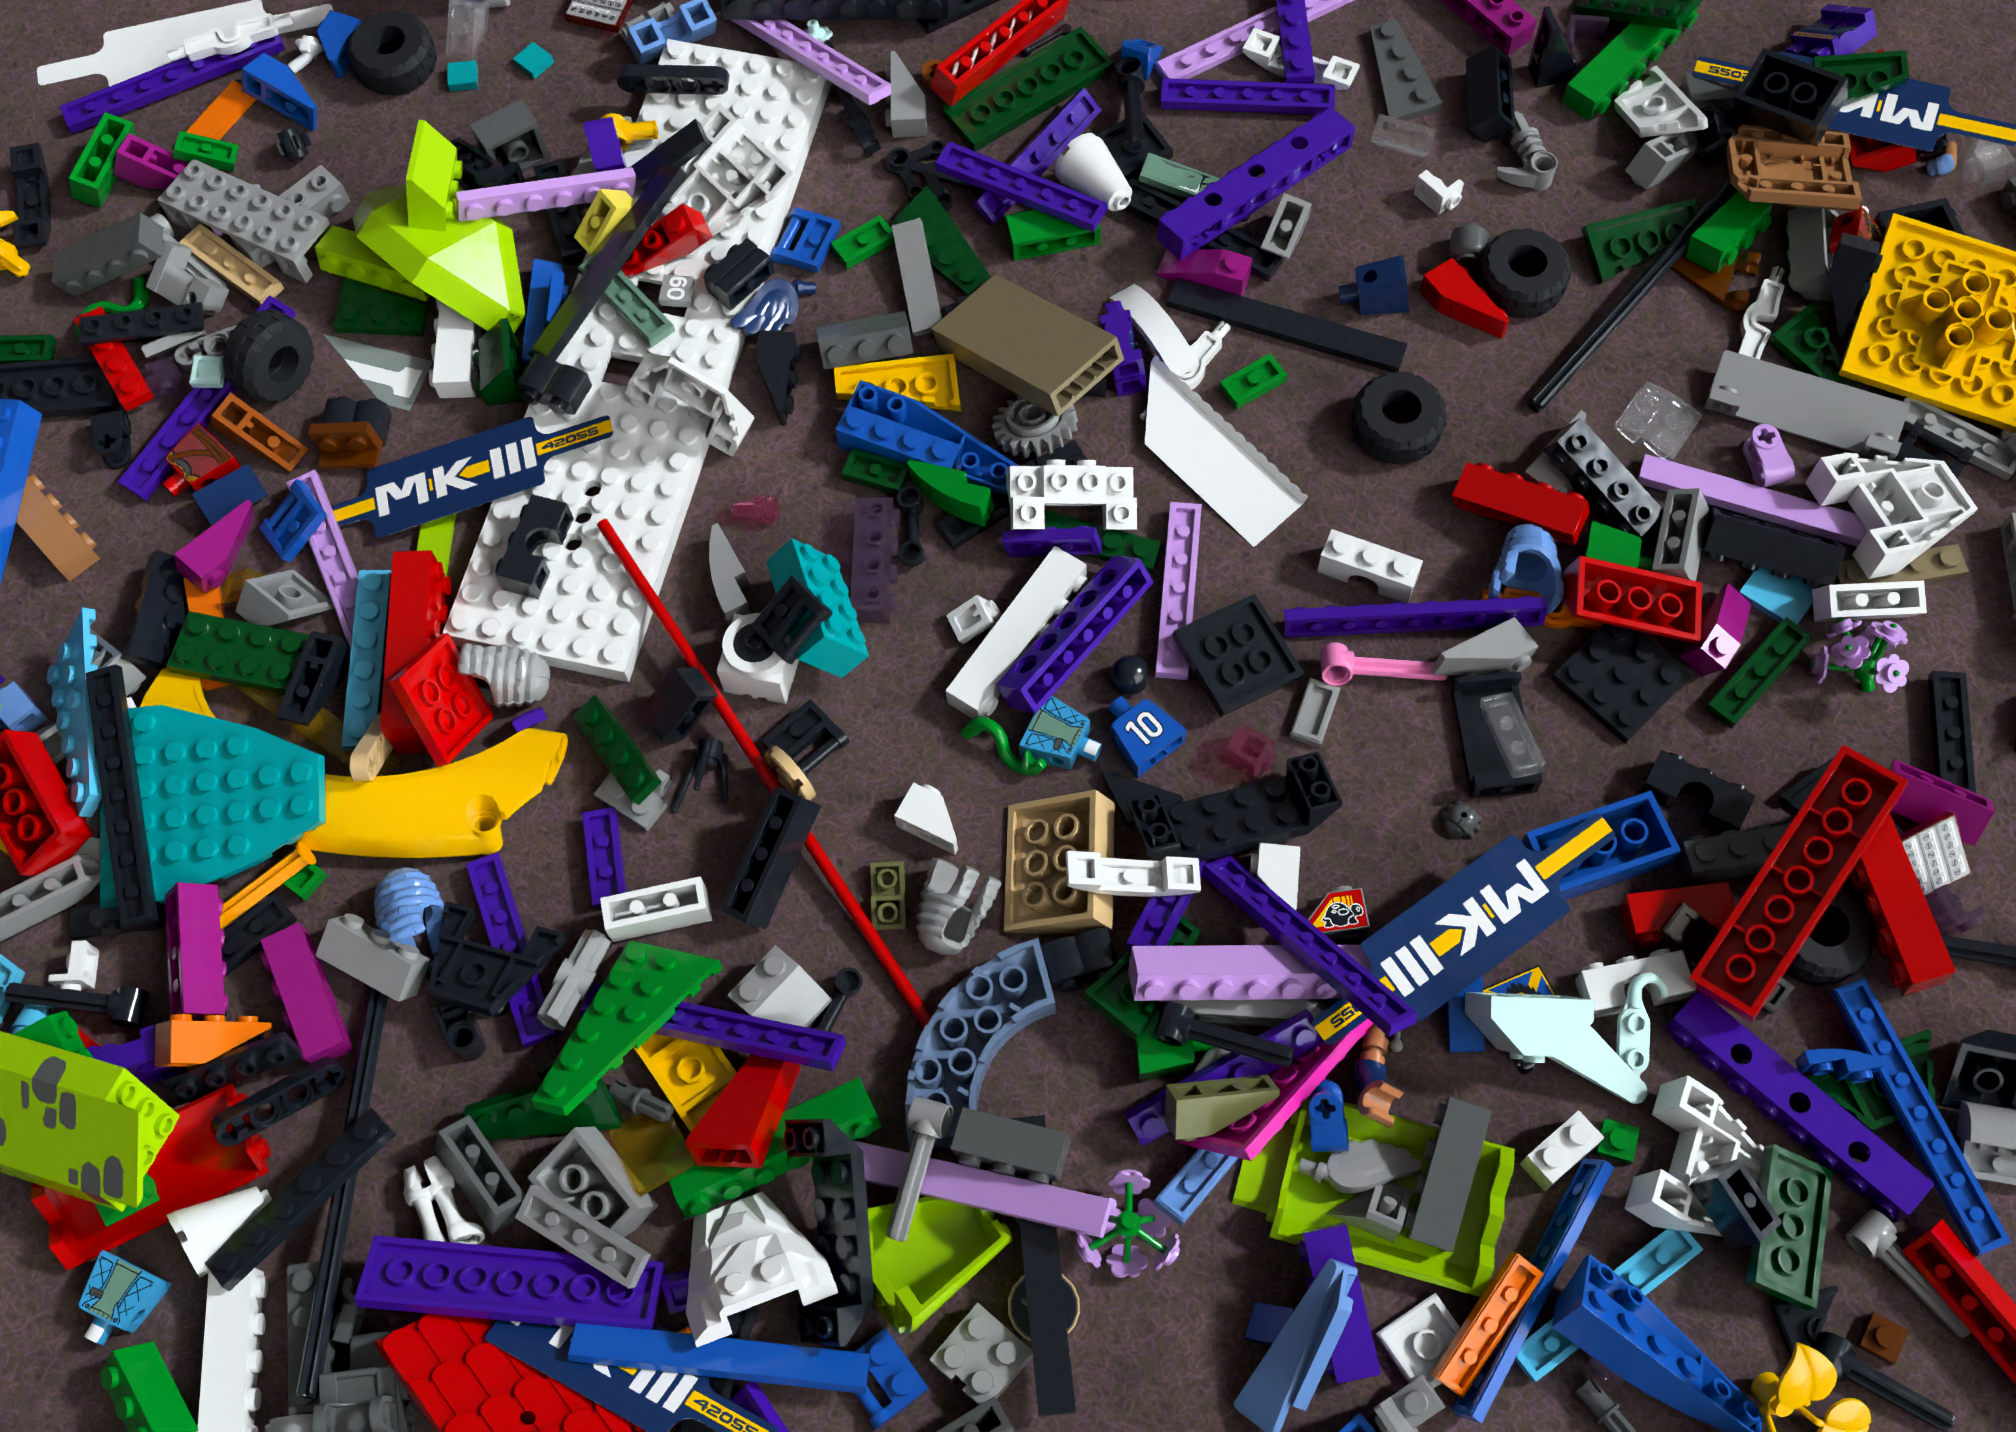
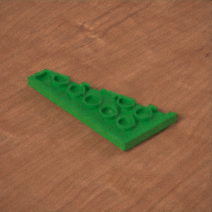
M629 940L531 1101L534 1108L567 1116L597 1088L596 1082L610 1069L615 1071L624 1062L623 1056L633 1047L638 1049L676 1013L675 1008L687 996L693 997L701 990L700 984L708 976H716L722 970L720 960Z

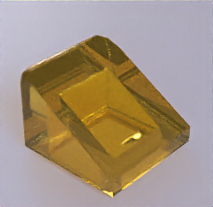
M250 567L229 573L226 577L222 602L238 603L245 580L265 575Z

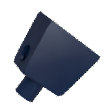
M1403 255L1357 266L1355 268L1356 283L1338 285L1340 303L1358 301L1361 315L1409 312L1407 277Z

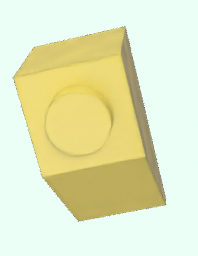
M599 189L574 238L590 256H594L604 248L636 202L626 191Z

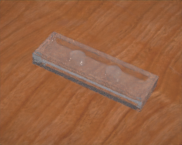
M1507 692L1480 698L1479 706L1512 778L1545 772L1546 762L1513 693Z

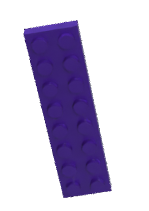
M374 1235L356 1292L355 1304L356 1307L570 1327H575V1323L653 1330L661 1289V1279L664 1273V1262L648 1260L636 1287L628 1289L572 1253Z

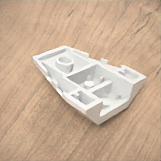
M720 103L701 122L710 146L681 167L687 175L662 210L667 215L683 203L702 212L712 236L777 197L796 176L789 167L767 149Z

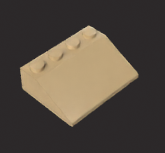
M1090 790L1008 805L1004 932L1080 934L1102 927L1113 930V895L1088 892L1067 886L1065 855L1067 851L1101 853V858H1114L1115 803L1097 790Z

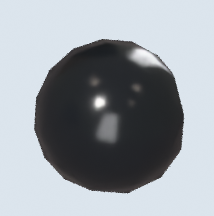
M1134 655L1120 657L1115 661L1110 670L1112 686L1121 694L1128 696L1138 695L1146 686L1147 663L1141 657Z

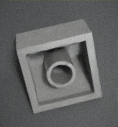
M776 945L727 995L741 1014L802 1027H808L832 1001L804 969Z

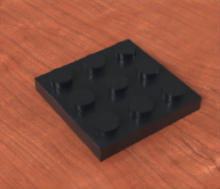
M1256 594L1176 629L1171 635L1220 717L1301 679L1305 674Z
M1604 623L1550 679L1626 744L1690 679L1691 675L1640 631Z

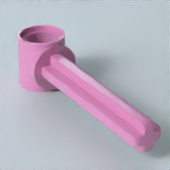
M1329 643L1323 646L1319 653L1322 679L1331 686H1340L1352 679L1353 674L1438 681L1447 680L1448 675H1434L1430 671L1435 662L1354 657V652L1348 651V648L1341 643Z

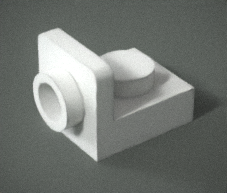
M1425 170L1417 178L1414 195L1436 214L1440 215L1446 209L1452 210L1459 204L1462 199L1461 192L1464 183L1458 179L1447 188L1441 179Z
M976 595L946 616L958 641L966 644L990 627L993 628L998 622L1001 612L992 600L988 601Z
M86 940L72 941L71 952L66 958L68 974L49 975L48 983L61 989L77 991L95 989L99 949Z

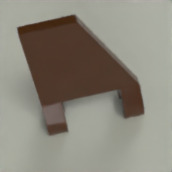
M1686 251L1671 267L1678 275L1718 301L1731 312L1744 315L1750 292L1745 290L1728 292L1735 269L1739 270L1742 274L1755 277L1762 254L1757 252L1738 254L1731 265H1725L1716 274L1686 259Z

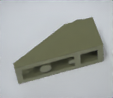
M1268 1074L1166 1084L1165 1124L1175 1140L1193 1141L1198 1137L1211 1136L1276 1099L1280 1095V1090Z

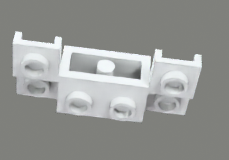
M1055 459L1046 460V465L1009 466L1006 468V487L1010 504L1011 530L1045 529L1044 506L1101 505L1103 511V530L1137 529V498H1133V467L1096 466V460H1078L1077 465H1065V460Z

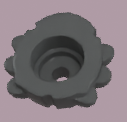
M1460 800L1455 801V805H1447V811L1441 813V817L1444 820L1443 829L1451 838L1462 839V837H1468L1472 839L1474 832L1480 831L1479 823H1482L1483 818L1477 814L1474 808L1462 803Z

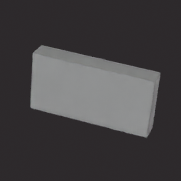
M203 330L167 335L143 345L141 349L146 358L152 359L176 349L186 342L206 336V332Z
M1309 678L1289 738L1321 748L1341 688Z

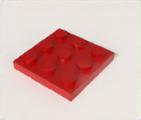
M449 633L438 636L389 681L394 694L399 699L437 767L448 765L495 716L473 676L458 674L459 651Z

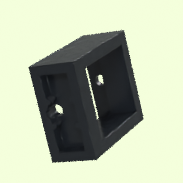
M1947 198L1878 212L1874 219L1881 229L1883 237L1893 213L1921 222L1934 220L1937 227L1967 236L1957 220L1956 211L1951 208Z

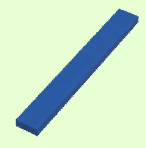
M1865 977L1833 989L1829 993L1862 1053L1882 1059L1884 1066L1875 1072L1874 1075L1971 1253L1977 1257L2011 1243L2010 1238Z
M1582 1160L1529 1261L1543 1272L1544 1275L1465 1397L1458 1396L1452 1411L1461 1418L1478 1423L1483 1422L1614 1169V1166L1606 1160Z
M575 1323L568 1359L572 1362L865 1394L870 1354L733 1338H720L697 1347L693 1334Z

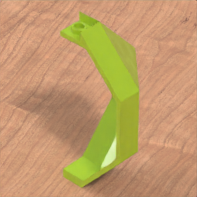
M406 184L367 193L352 217L355 234L359 240L412 284L488 331L500 319L507 318L515 334L526 317L512 228L497 216L459 222L456 215V199H452L455 202L454 219H448L446 231L412 228L408 226ZM459 186L458 192H460V191H465V190H463V189Z

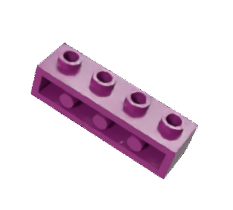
M1441 0L1492 45L1496 44L1508 56L1532 40L1537 20L1513 0Z
M177 882L165 894L170 1015L189 1014L192 1015V1021H203V1016L225 1015L227 1011L228 996L224 993L223 983L227 968L225 961H222V947L225 934L224 930L220 929L223 901L218 895V885Z
M298 922L261 939L264 952L260 953L265 968L273 973L275 981L271 982V986L279 1001L283 1000L286 1011L282 1012V1017L290 1031L294 1030L297 1038L295 1043L303 1051L300 1060H306L311 1064L324 1057L336 1059L353 1051V1045L320 958L315 956L317 950L310 932Z

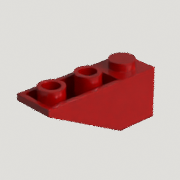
M682 203L654 223L622 266L623 273L628 278L690 254L713 238L702 212Z
M1453 258L1424 274L1420 293L1437 312L1500 339L1505 336L1510 321L1507 314L1502 308L1497 307L1493 303L1486 290L1478 286L1471 279L1466 268L1460 266Z

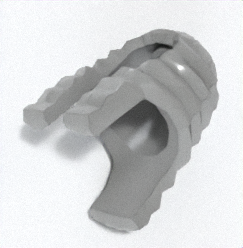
M469 643L462 644L458 659V674L473 676V678H479L488 683L490 689L479 688L488 705H495L498 708L502 706L511 707L512 705L521 707L523 704L531 705L534 701H541L549 689L550 668L545 659L541 658L538 653H531L527 648L520 649L517 646L511 647L506 644L485 648Z
M933 857L927 872L928 879L920 893L922 901L918 905L920 912L916 915L918 923L915 929L918 932L920 942L926 949L941 955L950 956L960 953L962 948L968 946L969 940L975 936V930L980 927V921L986 918V913L996 898L1001 882L994 877L986 875L971 910L963 904L969 898L979 872L967 865L962 866L959 872V869L954 864L941 858Z

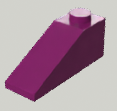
M128 133L116 152L114 175L142 188L166 190L190 162L174 159V153Z
M1225 249L1196 250L1180 261L1169 250H1166L1156 276L1174 282L1177 278L1243 296L1250 279L1252 257Z
M247 499L174 554L177 571L203 594L212 587L220 586L229 575L254 520L252 502Z
M1729 583L1724 584L1701 620V641L1698 644L1687 642L1679 657L1702 676L1726 669L1741 645L1752 603Z

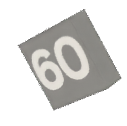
M664 274L658 299L660 306L690 308L695 285L694 277Z

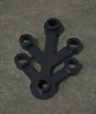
M933 140L929 145L912 152L901 147L894 148L889 152L885 160L888 172L902 178L908 189V199L910 202L916 197L912 195L913 193H920L924 189L923 186L917 184L912 173L924 177L939 202L941 200L948 201L946 204H941L945 211H949L952 208V197L949 193L945 192L940 181L968 188L975 196H979L984 189L937 171L935 168L936 160L928 164L919 162L928 157L938 159L945 148V143L941 140ZM934 148H941L940 151H933Z

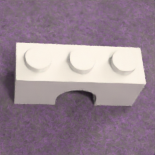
M1331 529L1320 557L1317 572L1346 583L1349 577L1354 575L1369 578L1377 584L1379 588L1378 594L1407 604L1418 579L1423 560Z
M1660 949L1650 953L1649 957L1637 959L1634 955L1618 959L1616 964L1604 966L1602 962L1589 964L1582 968L1583 971L1575 980L1580 998L1594 1000V1018L1621 1013L1627 999L1624 986L1631 983L1634 977L1641 973L1650 972L1657 974L1664 980L1667 986L1668 995L1663 998L1657 985L1654 983L1644 985L1651 995L1654 1006L1688 999L1696 990L1688 985L1691 974L1683 950L1670 952V949Z

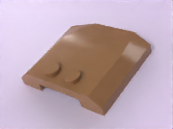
M1741 125L1737 135H1732L1728 140L1726 154L1730 183L1748 201L1777 203L1791 207L1844 211L1858 210L1862 201L1859 182L1852 180L1848 157L1851 145L1848 133L1826 131L1816 147L1763 126Z

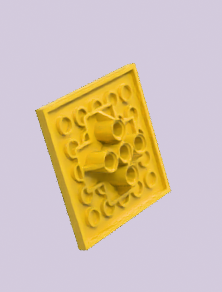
M1893 213L1889 219L1878 254L1883 255L1877 273H1871L1869 279L1871 287L1865 301L1861 303L1838 375L2016 433V251Z

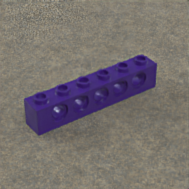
M1114 555L995 684L1010 708L1036 714L1154 583L1140 558Z

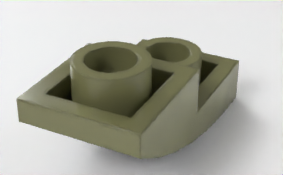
M904 861L870 863L873 927L875 930L906 929Z

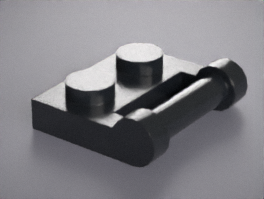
M1916 420L1902 442L1898 455L1892 461L1903 462L1905 458L1942 461L1913 446L1915 440L1918 439L1957 459L1953 466L1948 463L1946 464L1958 479L1975 450L1968 446L1962 448L1924 428L1925 424Z
M791 575L752 623V626L782 660L792 665L798 657L797 652L822 621L827 622L833 612L821 603L800 578ZM808 609H810L813 613L786 645L783 640Z
M811 699L761 740L767 750L772 746L782 749L807 778V774L839 747L843 749L850 743L846 734ZM825 732L831 736L800 764L794 760L796 756Z

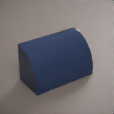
M249 464L192 493L211 526L247 499L254 504L268 496Z

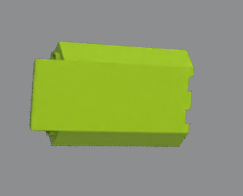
M1311 1094L1252 1161L1243 1159L1232 1204L1267 1213L1266 1221L1272 1223L1269 1237L1297 1245V1241L1304 1240L1302 1234L1304 1230L1342 1223L1343 1221L1325 1213L1357 1194L1339 1192L1327 1181L1322 1179L1318 1183L1313 1181V1177L1297 1171L1302 1158L1317 1164L1320 1161L1327 1164L1332 1152H1312L1309 1115ZM1323 1099L1324 1105H1330L1328 1099ZM1343 1102L1349 1140L1352 1139L1361 1143L1368 1139H1374L1380 1144L1389 1143L1395 1148H1406L1410 1152V1158L1417 1159L1422 1163L1421 1173L1425 1172L1428 1159L1423 1158V1152L1428 1137L1435 1138L1436 1127L1390 1115L1394 1118V1126L1388 1128L1363 1116L1359 1112L1358 1106ZM1487 1141L1483 1142L1453 1252L1406 1238L1408 1230L1403 1229V1226L1392 1243L1346 1223L1355 1262L1481 1297L1488 1287L1494 1271L1495 1245L1504 1220L1505 1195L1514 1170L1515 1149ZM1417 1175L1393 1180L1392 1182L1412 1190L1408 1207L1414 1209L1418 1197L1417 1194L1413 1193Z

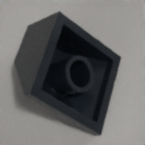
M1986 1030L1961 1039L1940 1098L1941 1104L1960 1108L1961 1101L2016 1109V1035Z

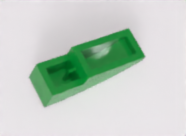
M913 459L908 460L907 466L912 483L919 488L925 497L946 512L965 521L985 527L994 509L990 488L968 483L967 475L964 471Z

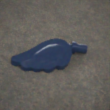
M780 278L770 280L731 319L730 325L735 330L743 329L744 334L747 336L758 334L759 330L780 331L783 326L789 327L797 317L798 297H801L802 294H815L816 285L814 282H802L800 279H794L792 283Z

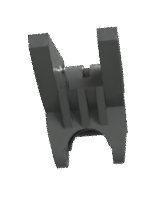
M392 1331L354 1335L350 1344V1370L319 1375L320 1404L314 1406V1432H415L414 1409L412 1404L408 1403V1400L412 1399V1397L374 1346L376 1341L386 1337Z

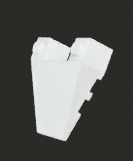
M646 354L628 382L625 395L652 410L665 390L713 418L714 422L707 437V443L733 457L755 417L726 388L675 358Z
M1842 453L1821 457L1805 482L1820 506L1848 501L1867 529V534L1853 553V556L1868 579L1898 573L1978 509L1945 461L1905 458L1903 462L1888 461L1887 456L1876 455L1874 459L1858 458V453Z
M1687 1075L1661 1084L1652 1115L1680 1133L1669 1173L1659 1169L1633 1177L1624 1209L1653 1227L1722 1236L1689 1185L1709 1167L1740 1158L1759 1186L1764 1146L1762 1144L1756 1145L1744 1132L1747 1127L1739 1118L1734 1120L1722 1107L1723 1100L1715 1092Z

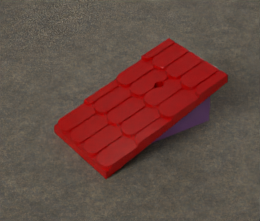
M426 1314L417 1321L397 1329L376 1341L374 1345L436 1432H632L621 1416L487 1342L485 1336L496 1320Z

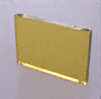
M642 1113L622 1123V1128L609 1131L610 1139L614 1141L633 1181L635 1191L640 1197L696 1165L672 1115L667 1123H663Z

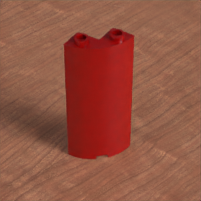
M231 1083L174 1110L180 1117L173 1131L169 1134L158 1152L155 1161L147 1171L148 1176L156 1184L160 1201L106 1227L95 1203L31 1183V1202L49 1224V1248L68 1271L99 1256L102 1250L109 1251L169 1222L166 1215L175 1210L218 1198L269 1173L267 1158L271 1156V1150L263 1137L259 1138L258 1133L239 1144L223 1146L211 1132V1122L217 1114L248 1098V1096L244 1092L239 1094ZM246 1115L242 1116L245 1124L250 1122ZM232 1123L226 1126V1132L233 1130Z

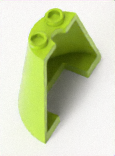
M931 1197L918 1198L907 1240L900 1242L886 1236L895 1203L867 1208L874 1304L886 1322L899 1334L905 1332L907 1335L915 1331L1003 1248L1012 1242V1235L1008 1226L1005 1223L1000 1224L997 1219L992 1220L994 1212Z

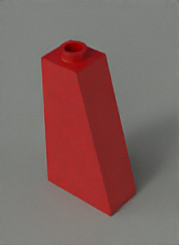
M751 1054L685 1141L696 1165L762 1168L801 1069L799 1064Z

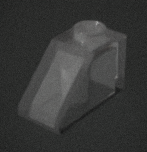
M449 0L446 56L470 61L474 59L488 29L490 1Z
M1971 138L1960 171L1964 181L1969 183L1976 193L2007 182L2016 167V161L2005 145Z

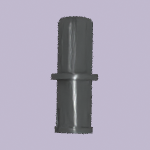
M616 1079V1082H613L609 1087L608 1091L613 1101L627 1106L635 1115L643 1113L658 1121L667 1123L674 1112V1107L671 1104L652 1096L651 1091L647 1088L640 1089L622 1079Z
M1591 1378L1575 1392L1598 1419L1596 1422L1598 1425L1603 1423L1610 1432H1637L1618 1410L1621 1405L1619 1403L1616 1405L1594 1378Z

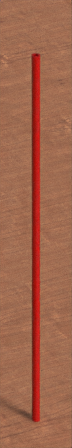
M608 519L599 521L597 524L598 529L689 668L697 667L718 694V697L712 703L771 795L776 786L783 788ZM810 830L804 846L924 1029L932 1017Z

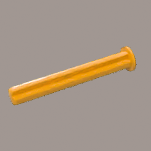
M298 842L295 845V850L225 901L220 915V929L224 928L308 864L314 865L316 858L311 850L302 842Z

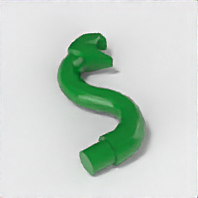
M142 277L133 279L134 298L131 304L121 306L109 301H100L87 306L81 315L100 306L105 313L109 314L146 308L149 303V289L146 287L145 279ZM75 323L74 329L79 340V329Z
M974 717L961 730V734L965 739H971L983 731L988 732L995 740L998 755L1002 762L1016 773L1034 776L1039 774L1047 765L1043 758L1035 759L1028 749L1024 752L1023 761L1017 759L1010 750L1009 741L1004 730L998 723L988 717Z

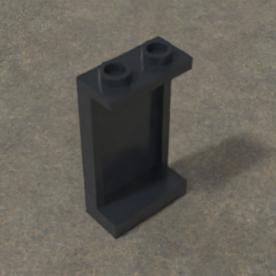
M1498 670L1487 675L1465 673L1454 680L1451 695L1471 798L1535 793L1543 781L1541 769H1535L1519 691L1520 672Z

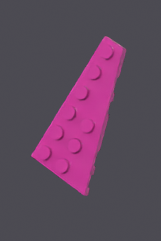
M1367 1019L1336 1043L1328 1045L1324 1042L1292 1060L1289 1067H1280L1268 1074L1280 1090V1095L1276 1099L1211 1136L1198 1137L1193 1141L1177 1139V1142L1182 1145L1252 1161L1274 1134L1282 1129L1290 1116L1304 1104L1305 1099L1320 1082L1325 1080L1335 1065L1346 1056V1053L1358 1039L1365 1035L1366 1030L1373 1022Z

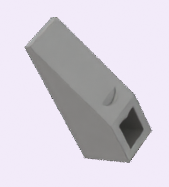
M891 51V63L885 64L886 81H891V95L886 97V104H891V109H885L886 127L892 128L893 138L927 137L925 95L897 53Z

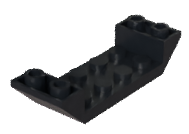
M1319 751L1287 759L1285 776L1165 806L1160 792L1128 799L1127 804L1147 856L1160 861L1169 856L1198 858L1199 862L1257 848L1260 843L1272 844L1307 835L1342 806V800Z
M830 1118L785 1120L784 1143L787 1148V1157H812L813 1159L811 1176L815 1187L814 1214L817 1218L818 1229L816 1248L827 1260L838 1290L837 1294L826 1297L822 1301L813 1302L806 1306H803V1304L798 1305L797 1329L800 1334V1342L837 1347L846 1346L874 1303L863 1151Z

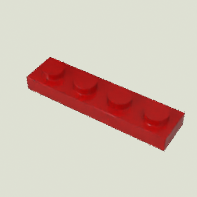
M100 306L79 317L102 315L106 313ZM79 317L73 319L74 322L76 323L78 329H79ZM122 341L88 345L126 411L155 398Z

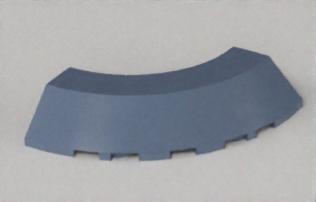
M1038 938L1012 946L997 953L996 957L982 966L975 967L970 975L947 993L938 1005V1009L931 1017L928 1025L923 1029L916 1045V1051L907 1077L905 1120L910 1148L915 1131L910 1130L907 1120L911 1104L917 1096L953 1106L954 1112L951 1127L945 1137H941V1139L935 1138L933 1148L951 1146L962 1107L978 1111L981 1085L986 1071L998 1051L1012 1036L1027 1025L1043 1017L1056 1014L1055 999Z

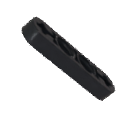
M626 64L619 68L617 85L622 90L630 93L720 95L728 91L730 74L726 69L718 66ZM658 77L665 79L666 81H658L653 78ZM681 78H689V79H692V80H694V81L689 82V81L682 80Z
M332 1057L321 1058L217 1114L211 1122V1132L223 1146L239 1144L336 1091L345 1081V1070L336 1059ZM330 1070L331 1077L324 1079V1073ZM312 1079L315 1086L311 1087L307 1081ZM295 1086L304 1087L300 1096L294 1099H287V1093L291 1088ZM264 1103L271 1104L267 1114L261 1117L254 1116V1111L259 1105ZM246 1115L250 1122L245 1124L242 1116ZM232 1123L233 1130L226 1132V1126Z

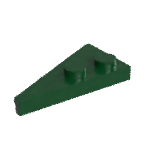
M1812 302L1777 330L1769 341L1804 373L1846 385L1844 378L1838 375L1841 366L1840 358L1835 346L1829 340L1830 335L1827 328H1822L1816 314L1819 310L1815 302Z

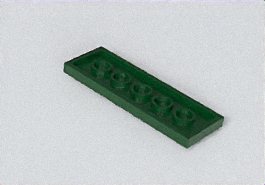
M1080 26L978 85L953 106L950 107L948 104L942 106V115L973 151H977L1076 93L1078 90L1114 70V61Z

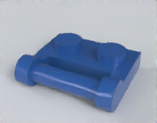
M793 208L789 215L790 222L778 245L773 247L770 257L773 262L781 265L786 263L819 273L831 248V242L835 240L841 228L840 220L801 208ZM806 224L794 250H789L800 226Z
M298 479L290 486L291 492L270 519H265L259 526L279 557L289 562H292L327 517V514L310 493L311 488L305 482Z
M886 1328L855 1351L870 1354L869 1370L892 1401L887 1407L882 1408L867 1385L865 1394L854 1393L871 1417L869 1422L875 1430L881 1428L929 1390Z

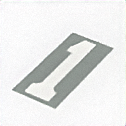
M323 334L377 399L387 403L389 406L410 411L433 361Z

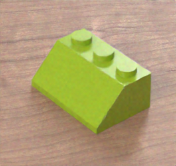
M418 120L406 175L408 226L446 231L448 219H454L455 202L452 199H456V192L459 190V182L456 179L462 178V161H457V148L425 120Z

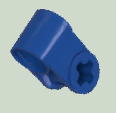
M1323 1080L1310 1096L1309 1115L1312 1152L1349 1151L1348 1126L1344 1114L1341 1088L1333 1081ZM1323 1099H1328L1330 1105H1324Z

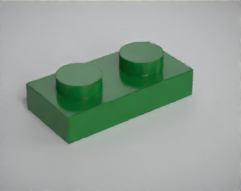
M179 131L173 158L187 162L195 159L213 168L234 172L239 145Z
M879 215L832 241L831 248L848 270L894 244L893 230L883 217Z
M1269 353L1221 380L1219 389L1237 410L1285 383L1288 374Z

